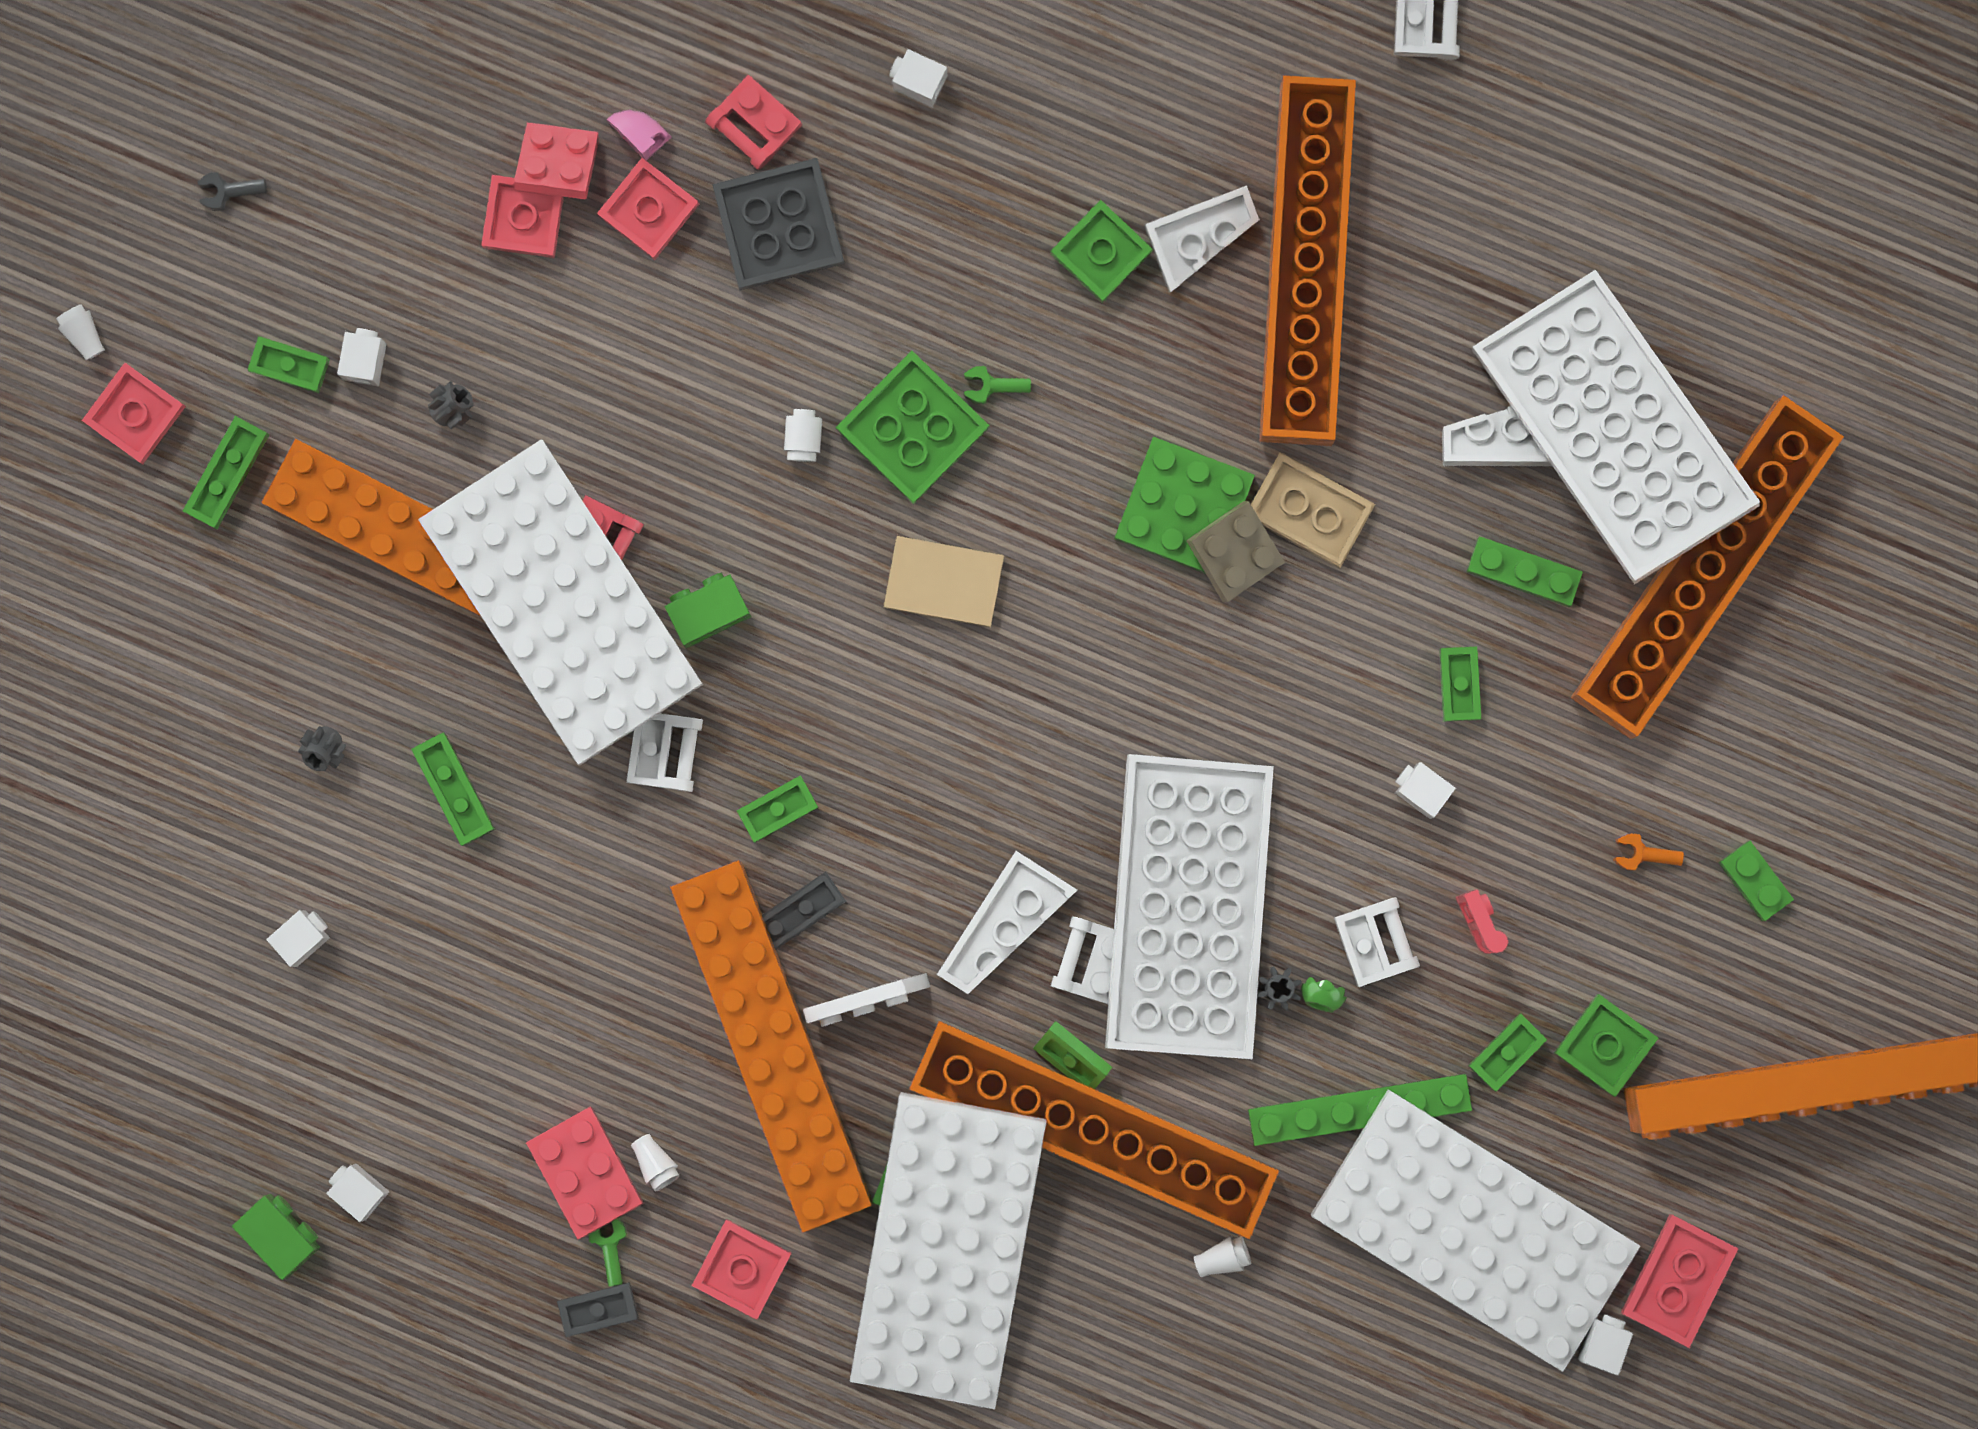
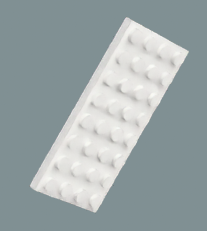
M1596 270L1473 346L1474 354L1634 584L1759 507L1760 501Z
M542 439L418 519L578 765L588 761L703 685Z
M1134 754L1127 755L1105 1048L1253 1059L1274 766Z
M1387 1090L1311 1213L1313 1218L1562 1372L1640 1248V1245L1390 1090Z
M900 1093L850 1382L995 1409L1047 1119Z

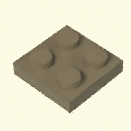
M1249 501L1241 502L1186 540L1222 602H1229L1285 563Z

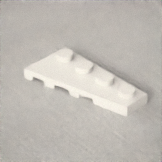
M1015 851L937 975L969 994L1062 906L1077 889Z

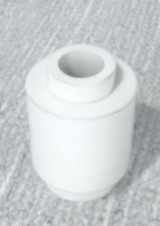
M794 409L793 416H786L784 451H787V460L816 462V453H820L822 418L815 417L814 410Z

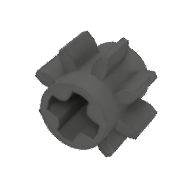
M449 382L445 386L439 385L429 394L433 401L427 406L432 419L439 425L448 426L449 429H453L457 424L462 426L472 418L468 410L474 406L470 392L465 387Z
M319 726L315 733L310 729L306 730L300 740L302 745L298 753L302 754L304 764L310 769L326 771L329 765L333 768L339 766L344 757L342 752L346 748V744L342 743V737L335 729Z
M1274 966L1270 967L1272 977L1269 979L1264 977L1258 978L1260 983L1265 984L1264 991L1259 992L1257 997L1267 996L1270 999L1267 1006L1269 1010L1274 1007L1276 1002H1281L1284 1011H1287V1001L1290 998L1294 1000L1301 999L1298 994L1294 993V987L1300 985L1302 981H1292L1289 978L1291 968H1287L1283 975H1278ZM1282 978L1286 981L1284 987L1289 991L1287 995H1279L1276 999L1273 997L1274 990L1270 988V984L1272 982H1279Z

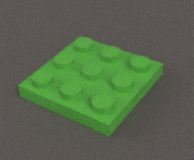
M913 351L836 426V430L913 505L990 428V425Z
M1153 437L1114 539L1205 573L1186 540L1245 501L1255 475Z

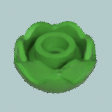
M1309 977L1306 983H1302L1301 986L1304 1002L1317 1010L1334 1012L1344 1004L1347 998L1344 996L1345 989L1343 987L1335 988L1328 980L1316 982L1314 978Z

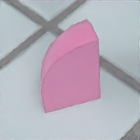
M626 110L614 113L606 120L646 161L671 138L657 121L643 112Z

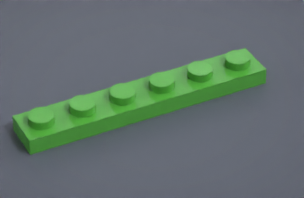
M1466 1074L1251 1108L1248 1109L1253 1145L1257 1146L1362 1129L1366 1126L1387 1090L1392 1091L1432 1117L1472 1111Z

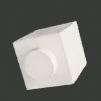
M907 49L904 58H896L889 74L893 78V90L930 107H933L948 76L946 66Z
M361 328L356 329V334L345 332L337 372L341 379L379 386L387 344L377 337L378 332Z
M1421 762L1416 764L1414 768L1407 765L1395 781L1400 785L1395 794L1429 819L1436 816L1456 789Z
M299 910L266 940L290 967H298L330 937L324 932L328 926L317 913L312 911L309 914L307 911Z
M353 1164L348 1168L343 1165L335 1172L329 1180L332 1187L326 1193L356 1220L362 1222L367 1220L389 1194V1191L358 1164Z
M1604 1314L1603 1320L1595 1319L1588 1330L1578 1360L1619 1375L1633 1333L1623 1329L1626 1322Z

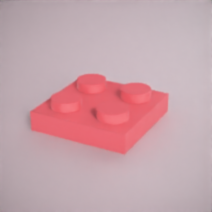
M527 122L514 178L515 190L586 200L599 143L598 132Z
M641 158L598 211L597 215L655 260L700 204L699 201L644 158Z
M492 175L481 246L485 249L555 258L564 197L515 190L514 178Z
M124 363L82 421L139 463L144 464L186 406L127 363Z
M726 1219L692 1286L757 1320L792 1253Z

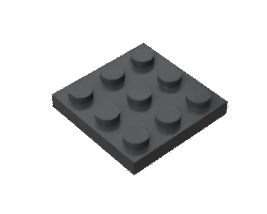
M818 158L712 184L740 291L844 264Z

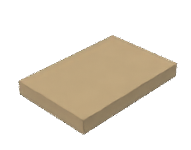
M1280 452L1251 506L1266 529L1340 569L1375 504Z
M897 536L884 608L991 628L1004 555Z

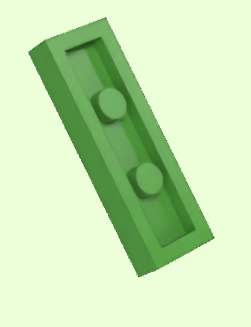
M235 416L185 505L183 512L217 530L267 441L269 434Z
M1480 536L1477 538L1466 571L1467 573L1566 607L1572 606L1583 573L1582 571Z
M445 732L411 749L461 846H465L496 830Z

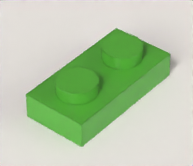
M258 336L248 371L319 394L330 359Z
M1477 646L1440 648L1443 722L1481 720Z
M800 775L737 810V813L753 842L756 843L819 807Z
M1751 841L1745 842L1718 862L1761 921H1766L1794 900Z
M1518 1014L1468 1066L1494 1092H1497L1547 1039L1522 1014Z
M1057 1021L1052 1024L1033 1048L1067 1077L1093 1089L1101 1083L1113 1068Z

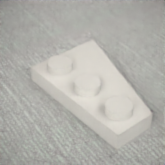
M1247 186L1144 225L1169 293L1259 220Z
M1511 406L1496 413L1482 414L1443 427V466H1552Z
M927 973L808 1007L803 1009L807 1023L819 1020L821 1027L842 1021L841 1013L853 1011V1015L856 1017L875 1011V1003L886 1001L887 1007L907 1002L909 1001L907 994L929 988L930 983Z

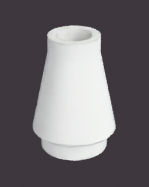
M82 304L71 308L56 318L60 325L58 327L59 331L74 345L86 361L105 351L100 342L89 310L85 311Z
M650 1134L640 1137L631 1144L647 1186L651 1185L654 1191L665 1188L680 1176L676 1170L678 1165L661 1149Z
M1230 1236L1202 1254L1194 1256V1262L1200 1277L1244 1271L1245 1266L1251 1265L1250 1255L1242 1236L1237 1238Z

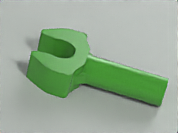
M976 366L964 373L965 379H979L983 382L981 390L964 392V397L976 404H985L987 398L994 392L1031 393V378H993L987 372L985 366Z
M619 1218L612 1221L613 1234L610 1237L603 1236L600 1231L601 1228L589 1234V1242L596 1243L603 1249L608 1286L623 1284L617 1245L622 1238L627 1236L625 1225Z

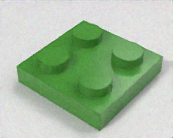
M1100 200L1051 250L1050 254L1103 303L1153 252V249Z
M1596 994L1554 1053L1612 1097H1616L1658 1040V1037L1603 996Z

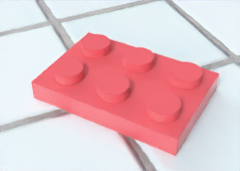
M588 1107L526 1142L577 1240L583 1239L644 1204L592 1107Z
M1669 1214L1621 1313L1690 1348L1738 1248Z

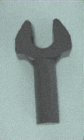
M214 172L208 173L197 182L201 188L217 187L218 192L215 197L199 200L204 207L213 211H223L226 201L230 197L267 193L265 179L227 183L222 180L219 173Z

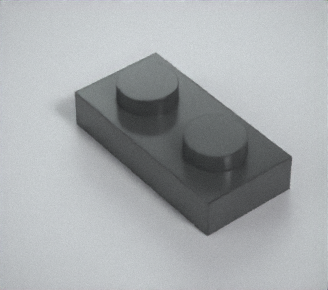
M630 1282L557 1301L565 1337L639 1318Z

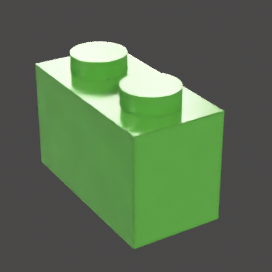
M722 573L715 574L702 581L704 587L692 593L689 589H685L669 598L671 603L665 605V609L686 649L752 617L730 574L725 577Z
M272 1194L264 1195L232 1227L281 1280L289 1278L321 1247L315 1241L318 1238L315 1231L305 1222L299 1224L290 1213L293 1212V1208L280 1195L274 1197Z

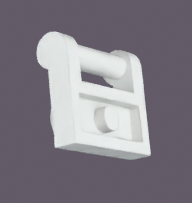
M1397 0L1394 55L1438 57L1444 60L1458 59L1460 49L1456 45L1458 0H1444L1442 43H1432L1434 0Z
M659 713L636 728L632 741L627 783L692 792L694 781H691L696 739L698 731L702 730L703 720ZM673 727L683 728L676 778L666 777Z
M1397 897L1334 917L1357 987L1420 967L1417 956L1413 957L1397 911V908L1400 907ZM1381 913L1384 915L1399 962L1390 964L1373 917Z
M1072 916L1069 925L1072 931L1058 976H1053L1051 986L1109 1004L1114 929ZM1087 932L1096 935V939L1082 984L1071 980Z

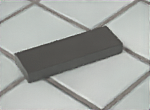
M824 872L762 915L775 950L847 902L827 872Z

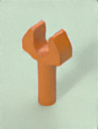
M1631 833L1615 840L1618 844L1630 845L1634 849V854L1631 858H1613V861L1624 870L1634 871L1643 861L1682 866L1684 852L1646 847L1641 841L1640 834Z

